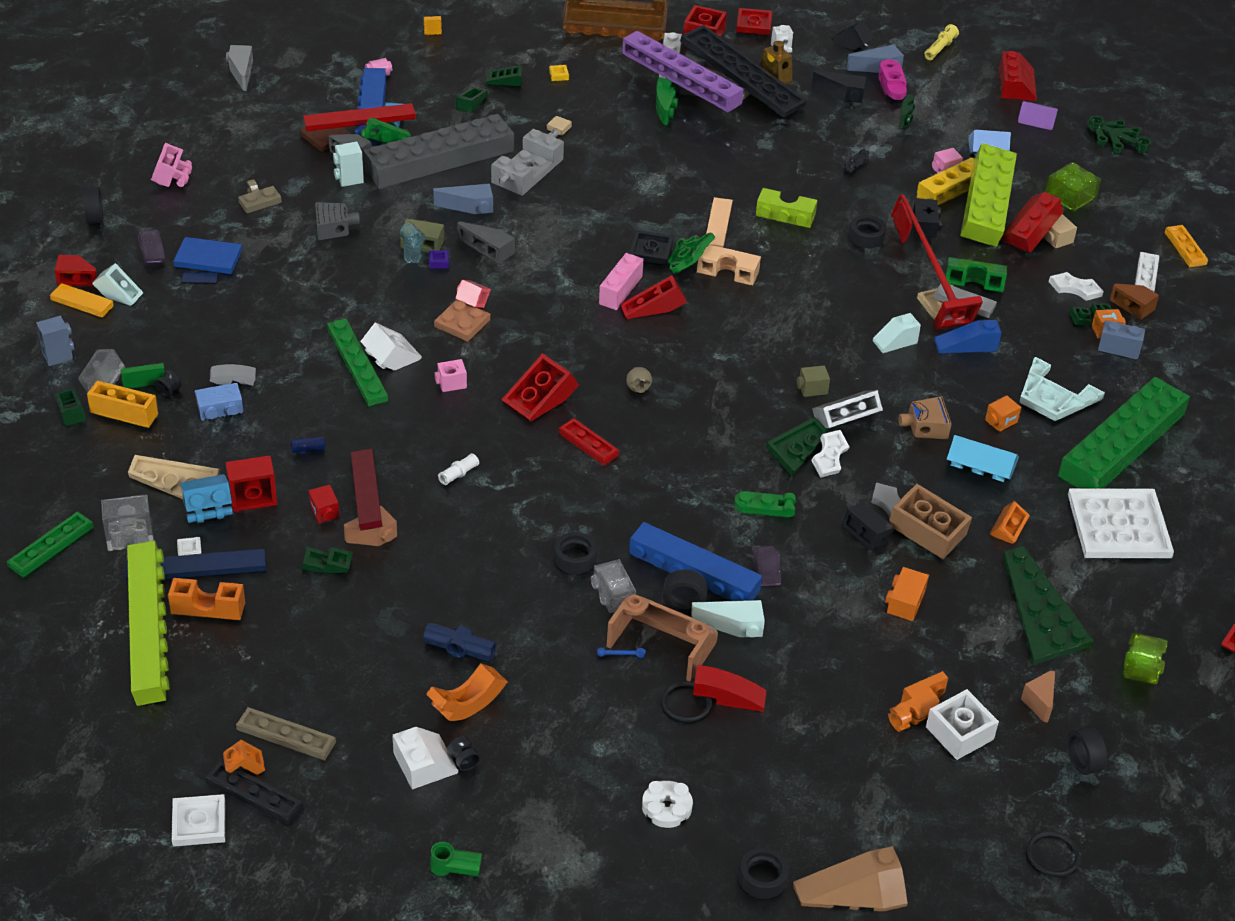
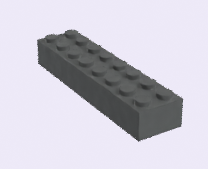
M499 114L490 115L363 150L364 168L380 189L513 152L514 132Z

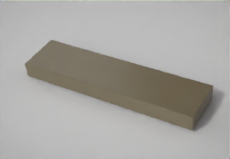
M247 707L236 724L238 731L322 760H326L336 743V737L250 707Z

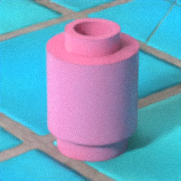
M386 58L369 61L368 64H365V68H386V76H389L390 71H392V64Z

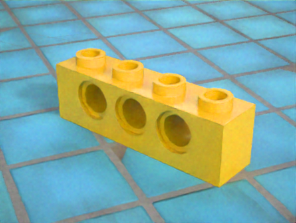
M971 157L919 182L917 198L935 199L938 201V205L969 191L974 158Z

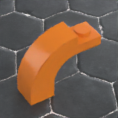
M480 663L471 677L458 688L443 690L431 687L426 695L432 700L431 704L449 721L466 719L485 708L501 692L508 681L493 667Z

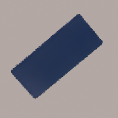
M183 273L181 282L216 283L218 273Z

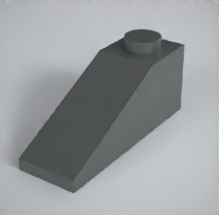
M461 221L457 223V238L498 264L515 254V238L506 232Z

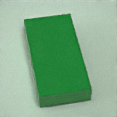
M163 363L121 369L123 387L125 388L155 385L154 382L158 378H163L165 374Z

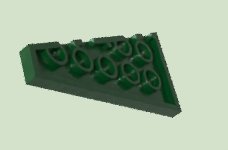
M1021 546L1004 551L1003 560L1008 577L1012 583L1011 589L1016 598V607L1021 626L1026 634L1027 648L1030 649L1032 665L1092 647L1094 640L1026 548Z

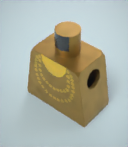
M775 41L773 46L763 50L759 66L784 84L792 82V56L784 50V42Z

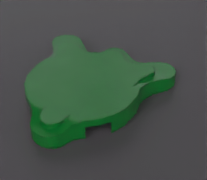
M709 232L701 238L695 235L687 240L684 238L679 239L676 242L675 250L668 258L672 273H679L682 269L694 264L703 255L705 248L715 239L714 234Z

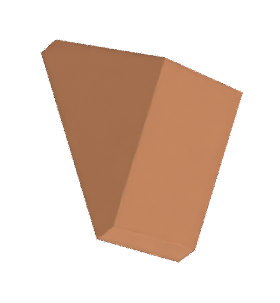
M1049 671L1026 683L1021 700L1043 722L1047 723L1053 707L1055 671Z

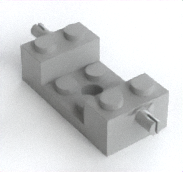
M532 129L523 137L522 151L512 159L501 156L491 165V183L523 196L563 160L564 141L555 138L559 135V132L553 129L549 134H545L539 130Z

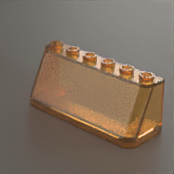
M566 0L563 28L568 33L611 35L621 38L639 31L658 41L663 39L666 33L669 0H651V3L621 0Z

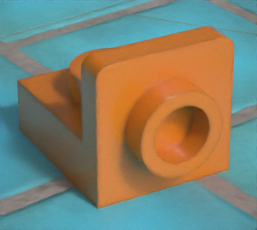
M243 740L238 741L223 753L225 769L229 773H232L240 766L256 775L265 770L262 751Z

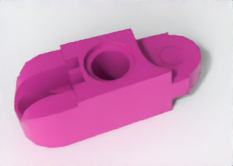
M891 59L881 61L878 79L885 95L895 100L904 99L907 93V82L900 63Z

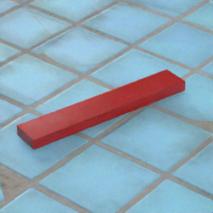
M412 103L303 115L306 131L367 125L366 123L369 118L385 123L416 119Z

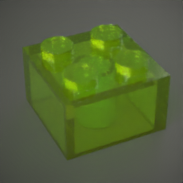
M1071 162L1049 176L1045 192L1060 198L1061 204L1075 211L1097 197L1101 179L1078 164Z

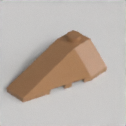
M893 846L868 851L793 882V887L801 906L833 908L834 905L850 906V909L858 910L859 907L874 908V911L883 912L906 907L908 904L902 866Z

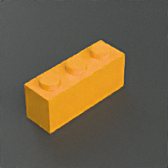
M98 380L87 393L90 413L147 428L150 427L158 415L156 396Z

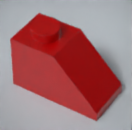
M58 255L55 267L57 286L61 283L68 286H94L92 283L97 278L95 267L79 255Z

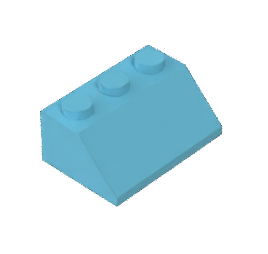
M954 435L947 456V460L952 461L951 466L963 469V466H968L972 468L971 472L982 476L984 472L993 474L992 479L1004 482L1005 478L1011 479L1019 459L1017 454Z

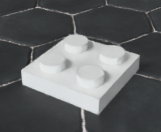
M224 794L173 798V846L225 842Z

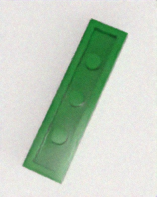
M77 511L7 561L8 567L24 578L94 527L93 522Z

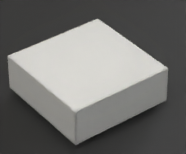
M200 537L177 539L178 556L202 554Z

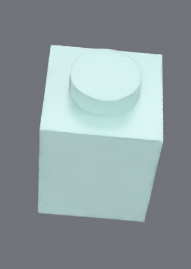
M116 263L104 270L92 283L107 299L130 306L143 294L142 290Z
M911 313L894 317L873 338V342L882 353L916 344L921 325Z

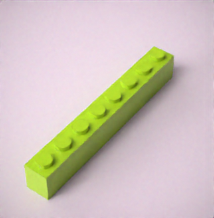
M155 540L127 545L131 692L137 706L166 701V691L169 690V680L165 676V671H169L167 658L164 657V653L168 652V646L163 635L167 634L166 622L163 620V616L166 615V607L164 601L162 602V598H165L166 594L164 585L161 584V580H165L164 569L161 566V563L164 562V555L162 549L157 548Z

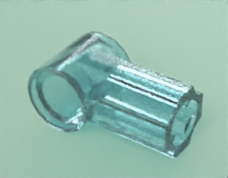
M409 222L404 224L399 232L404 240V260L408 263H417L422 257L421 244L425 240V234Z

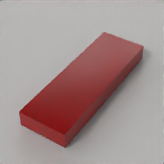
M575 418L559 427L560 435L602 465H606L619 456V450Z

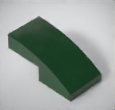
M307 547L301 569L321 573L348 572L353 552L331 547L329 552Z

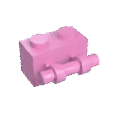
M165 143L151 180L159 185L169 187L172 178L177 179V185L183 187L188 182V175L192 171V162L180 160L183 150Z

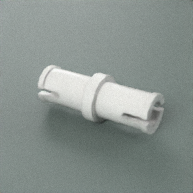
M471 453L461 461L453 462L451 467L438 474L439 481L443 485H447L456 478H462L466 475L467 471L479 465L477 456Z

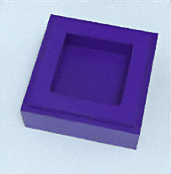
M449 250L429 251V268H449Z

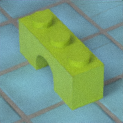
M762 189L757 200L756 216L803 227H811L816 215V199L799 196L796 202L786 203L780 199V191Z

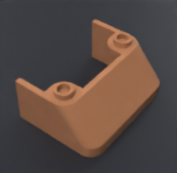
M638 595L626 597L608 622L607 647L610 649L632 618L695 644L696 646L688 658L686 681L690 682L696 675L697 665L704 663L717 643L718 637L715 627Z

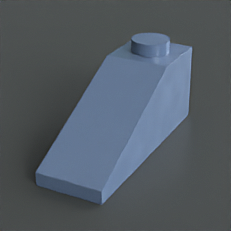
M895 45L848 54L846 69L848 71L879 73L881 61L887 59L895 60L902 67L904 55Z
M490 184L433 188L434 206L471 214L493 213V194Z

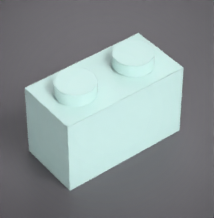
M358 142L335 145L336 153H333V160L336 165V169H334L335 179L339 180L342 187L364 183L362 151Z

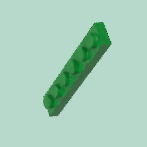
M347 319L327 323V330L367 405L372 406L387 402L388 394Z

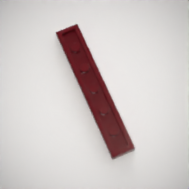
M371 448L351 452L360 531L383 527L373 450Z

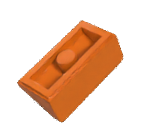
M1013 501L1004 507L990 535L1014 544L1030 515Z

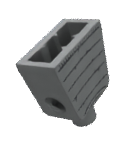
M315 202L318 240L347 236L349 234L348 225H360L359 213L347 214V205L345 203Z

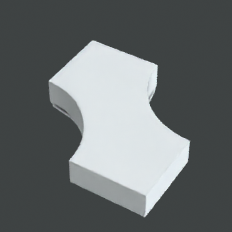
M1068 272L1050 276L1049 283L1058 293L1076 294L1085 301L1102 297L1104 292L1093 279H1079L1073 277Z
M841 430L825 433L820 437L822 451L813 456L811 460L820 478L837 474L841 470L839 457L849 449V445Z

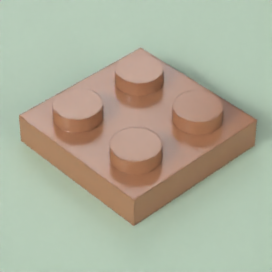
M457 299L434 321V327L468 342L490 321V313Z

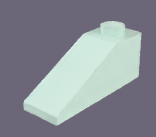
M761 600L692 602L691 617L715 627L716 630L737 637L763 636L765 621Z

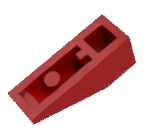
M673 275L620 305L625 317L631 319L671 312L687 303L682 289Z

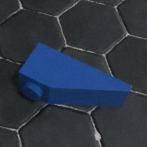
M979 320L935 337L934 341L938 353L997 351L1001 330L997 320Z

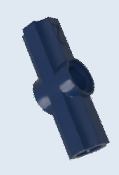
M428 623L423 636V642L445 648L450 655L457 658L469 655L485 661H492L497 647V642L475 636L470 629L463 626L451 629L438 624Z

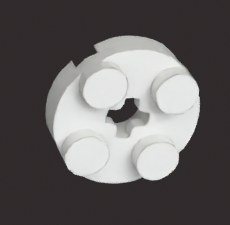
M653 781L649 784V788L643 795L642 810L645 816L647 814L655 825L671 828L680 825L681 821L687 820L690 817L693 800L687 785L684 783ZM670 801L673 804H670V807H665V804L662 802Z

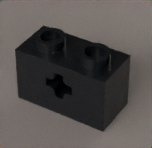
M915 198L913 213L925 237L936 238L938 230L942 228V219H940L941 207H938V201L935 199ZM913 224L914 236L919 237L918 232Z

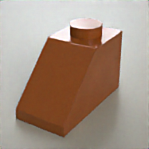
M1115 284L1113 285L1110 301L1141 320L1155 310L1159 295L1144 285Z

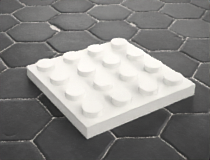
M1069 489L1068 498L1085 558L1173 557L1174 550L1155 489Z

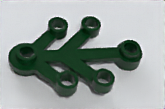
M1091 116L1087 121V127L1095 131L1097 135V145H1107L1108 137L1104 136L1103 132L1108 133L1113 143L1112 151L1114 153L1120 154L1123 151L1124 145L1119 139L1134 145L1140 153H1145L1150 148L1151 140L1146 137H1140L1141 129L1139 127L1125 128L1126 123L1123 120L1104 121L1100 116Z

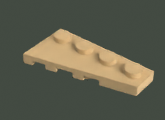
M135 455L128 470V475L132 479L183 499L180 482L220 475V470Z

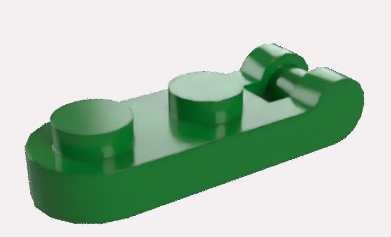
M369 118L366 123L367 126L361 131V135L364 138H371L385 144L411 137L410 132L374 118Z
M744 491L736 494L734 507L742 513L793 517L795 515L794 505L796 503V496L793 493L777 495Z

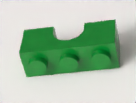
M949 257L945 276L949 284L964 286L966 282H976L983 285L985 290L1003 292L1007 276V266Z

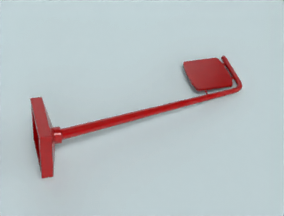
M900 194L890 216L894 217L893 222L901 243L906 242L913 222L949 300L943 302L933 322L935 329L972 323L983 303L981 296L956 298L906 197Z

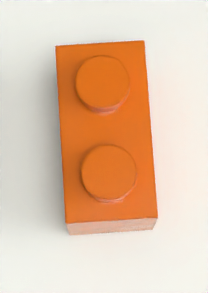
M903 567L900 575L896 574L893 579V591L889 590L885 600V603L889 604L887 613L914 621L926 591L929 575Z

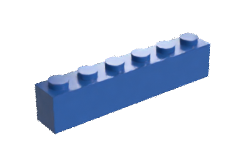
M364 68V75H360L357 109L383 107L385 105L386 68ZM367 125L356 126L355 134L362 136L361 131ZM371 138L367 139L371 141V146L381 145L380 141Z
M645 522L641 524L630 538L629 554L670 573L683 569L693 570L706 579L707 590L731 601H753L761 590L762 575Z

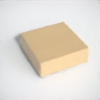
M555 116L547 124V130L552 131L555 129L559 132V135H563L572 127V121L559 116Z

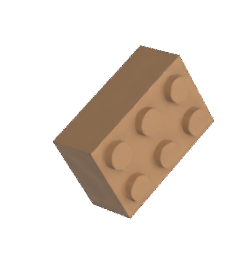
M916 484L893 507L889 523L895 530L944 559L967 535L972 517L919 484Z

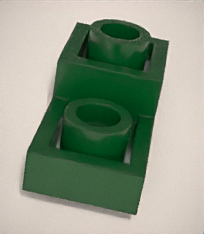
M910 94L906 96L902 103L899 119V129L901 130L910 125L914 117L912 113L915 109V96Z
M1092 303L1090 308L1071 307L1069 314L1075 325L1089 326L1093 323L1096 310H1111L1112 308L1106 303Z

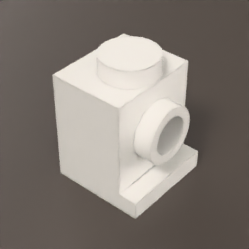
M780 25L773 27L771 45L773 46L775 41L784 42V50L788 53L792 52L793 31L790 26Z

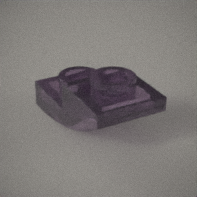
M158 230L138 231L144 263L164 262L165 255Z

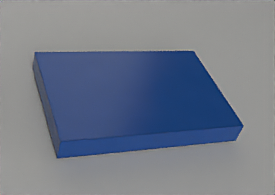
M185 237L173 261L174 267L232 274L243 250L242 244Z

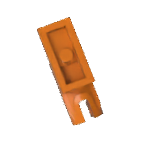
M943 671L904 688L901 702L895 707L890 708L891 713L888 714L889 720L896 731L901 732L910 728L909 723L917 725L919 722L927 719L930 709L940 703L938 697L945 693L948 677Z

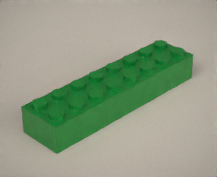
M1154 377L1063 457L1058 476L1079 489H1104L1185 414L1190 396L1163 380Z

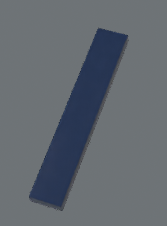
M265 549L164 557V562L161 563V566L164 569L165 579L266 571ZM126 560V582H128V560Z

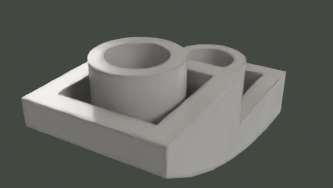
M234 364L212 366L210 369V382L221 386L231 384L233 380L240 384L253 386L256 368Z

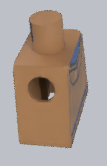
M942 397L913 401L910 403L908 414H899V425L911 426L915 437L949 438L951 421Z

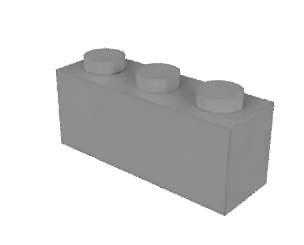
M878 390L863 391L812 408L814 417L825 428H831L883 410Z

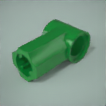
M438 842L431 848L430 870L437 876H445L452 872L478 877L482 853L457 850L447 842Z

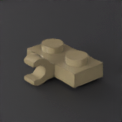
M254 179L247 181L249 189H247L248 194L238 197L239 204L246 213L282 203L281 196L274 186L259 190Z

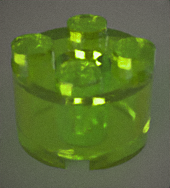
M1133 632L1129 640V645L1133 646H1130L1128 652L1126 651L1124 661V678L1157 684L1159 674L1162 675L1165 661L1161 660L1162 653L1165 654L1167 640Z

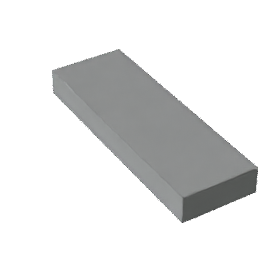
M940 284L934 293V299L942 302L949 301ZM951 286L957 299L979 296ZM981 296L983 303L977 314L989 318L997 302Z

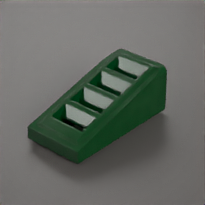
M523 66L488 71L486 84L521 86Z
M476 87L470 88L456 97V110L469 114L472 113L487 97L488 91Z
M73 388L54 394L65 426L86 420L76 389Z

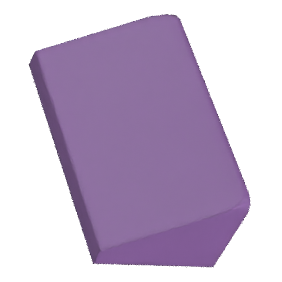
M1023 101L1018 123L1053 130L1058 109Z

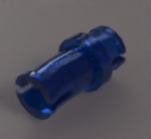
M303 436L299 437V439H291L290 441L292 453L300 452L304 454L306 451L325 450L323 436L315 438H304Z

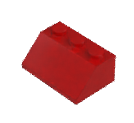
M1002 51L999 66L1001 98L1036 101L1034 68L1021 53Z
M1046 192L1032 196L1006 227L1000 240L1031 253L1063 214L1060 198Z

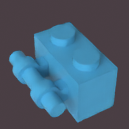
M225 474L180 482L186 511H195V513L186 514L188 523H203L207 519H223L224 516L233 514L231 506L222 507V505L232 503L229 483ZM215 507V509L202 511L205 508Z

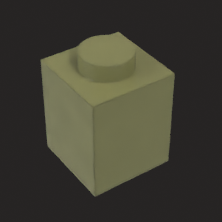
M825 365L801 368L800 377H797V387L801 389L804 397L828 394L830 377Z

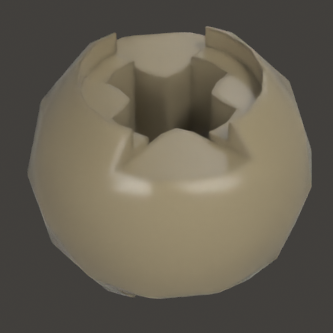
M634 367L627 374V386L636 393H643L651 386L652 375L646 368Z

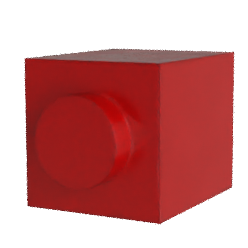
M330 485L308 490L310 508L318 524L340 518L339 502Z

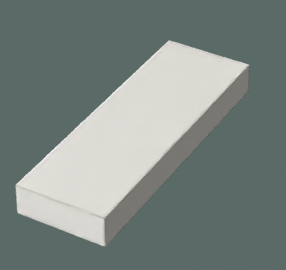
M1140 252L1135 285H1144L1153 292L1155 291L1159 255Z

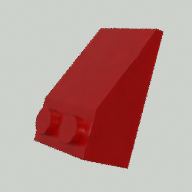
M542 353L502 398V401L529 421H533L564 402L579 384L569 371Z

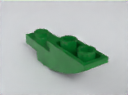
M659 77L656 90V110L662 123L668 125L669 119H673L674 109L677 108L678 98H675L677 84L667 78Z

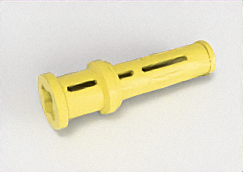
M952 24L947 25L944 31L939 33L938 39L924 52V57L927 60H933L945 46L950 45L952 40L957 38L959 35L958 28Z

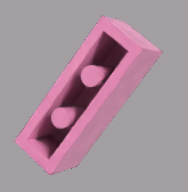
M625 253L600 285V305L614 310L620 307V304L624 302L642 278L643 258Z

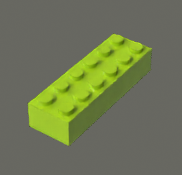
M981 143L974 158L961 237L997 247L1005 229L1017 153Z

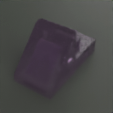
M774 546L752 547L751 554L755 572L762 575L761 586L781 585L779 550H775Z

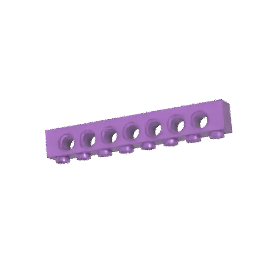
M635 31L623 38L622 54L724 111L730 112L742 104L743 88L639 31Z

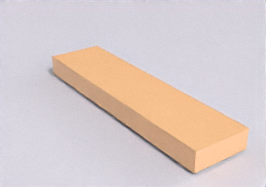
M714 197L707 233H713L715 239L710 245L724 247L732 208V200Z

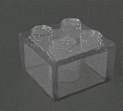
M148 495L101 500L102 521L108 551L127 549V545L154 541Z

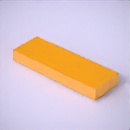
M1183 225L1166 227L1164 233L1189 267L1207 265V257Z
M63 283L50 294L52 301L102 318L114 306L113 300Z

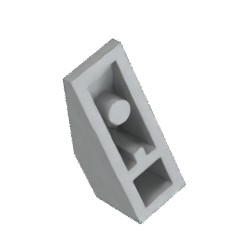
M231 45L229 52H226V63H229L230 71L242 90L247 91L253 64L252 46Z

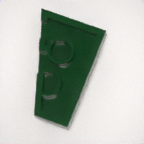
M814 417L768 441L766 448L793 476L821 443L820 437L822 434L828 433V430Z

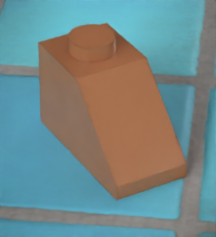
M380 506L383 527L360 531L359 521L356 518L344 524L345 541L347 543L380 546L397 537V521Z

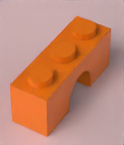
M173 578L168 593L171 614L241 620L245 606L243 584L220 582L217 593L211 594L200 590L197 580Z

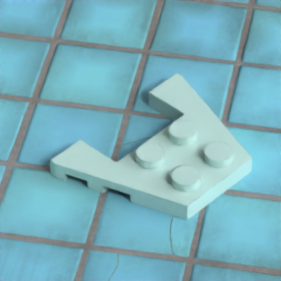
M1035 357L1021 394L1020 403L1057 421L1102 400L1105 392L1088 384L1077 395L1044 378L1050 371L1051 364Z

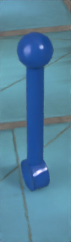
M638 648L637 650L597 649V655L600 657L604 655H636L639 658H643L646 652L643 648Z

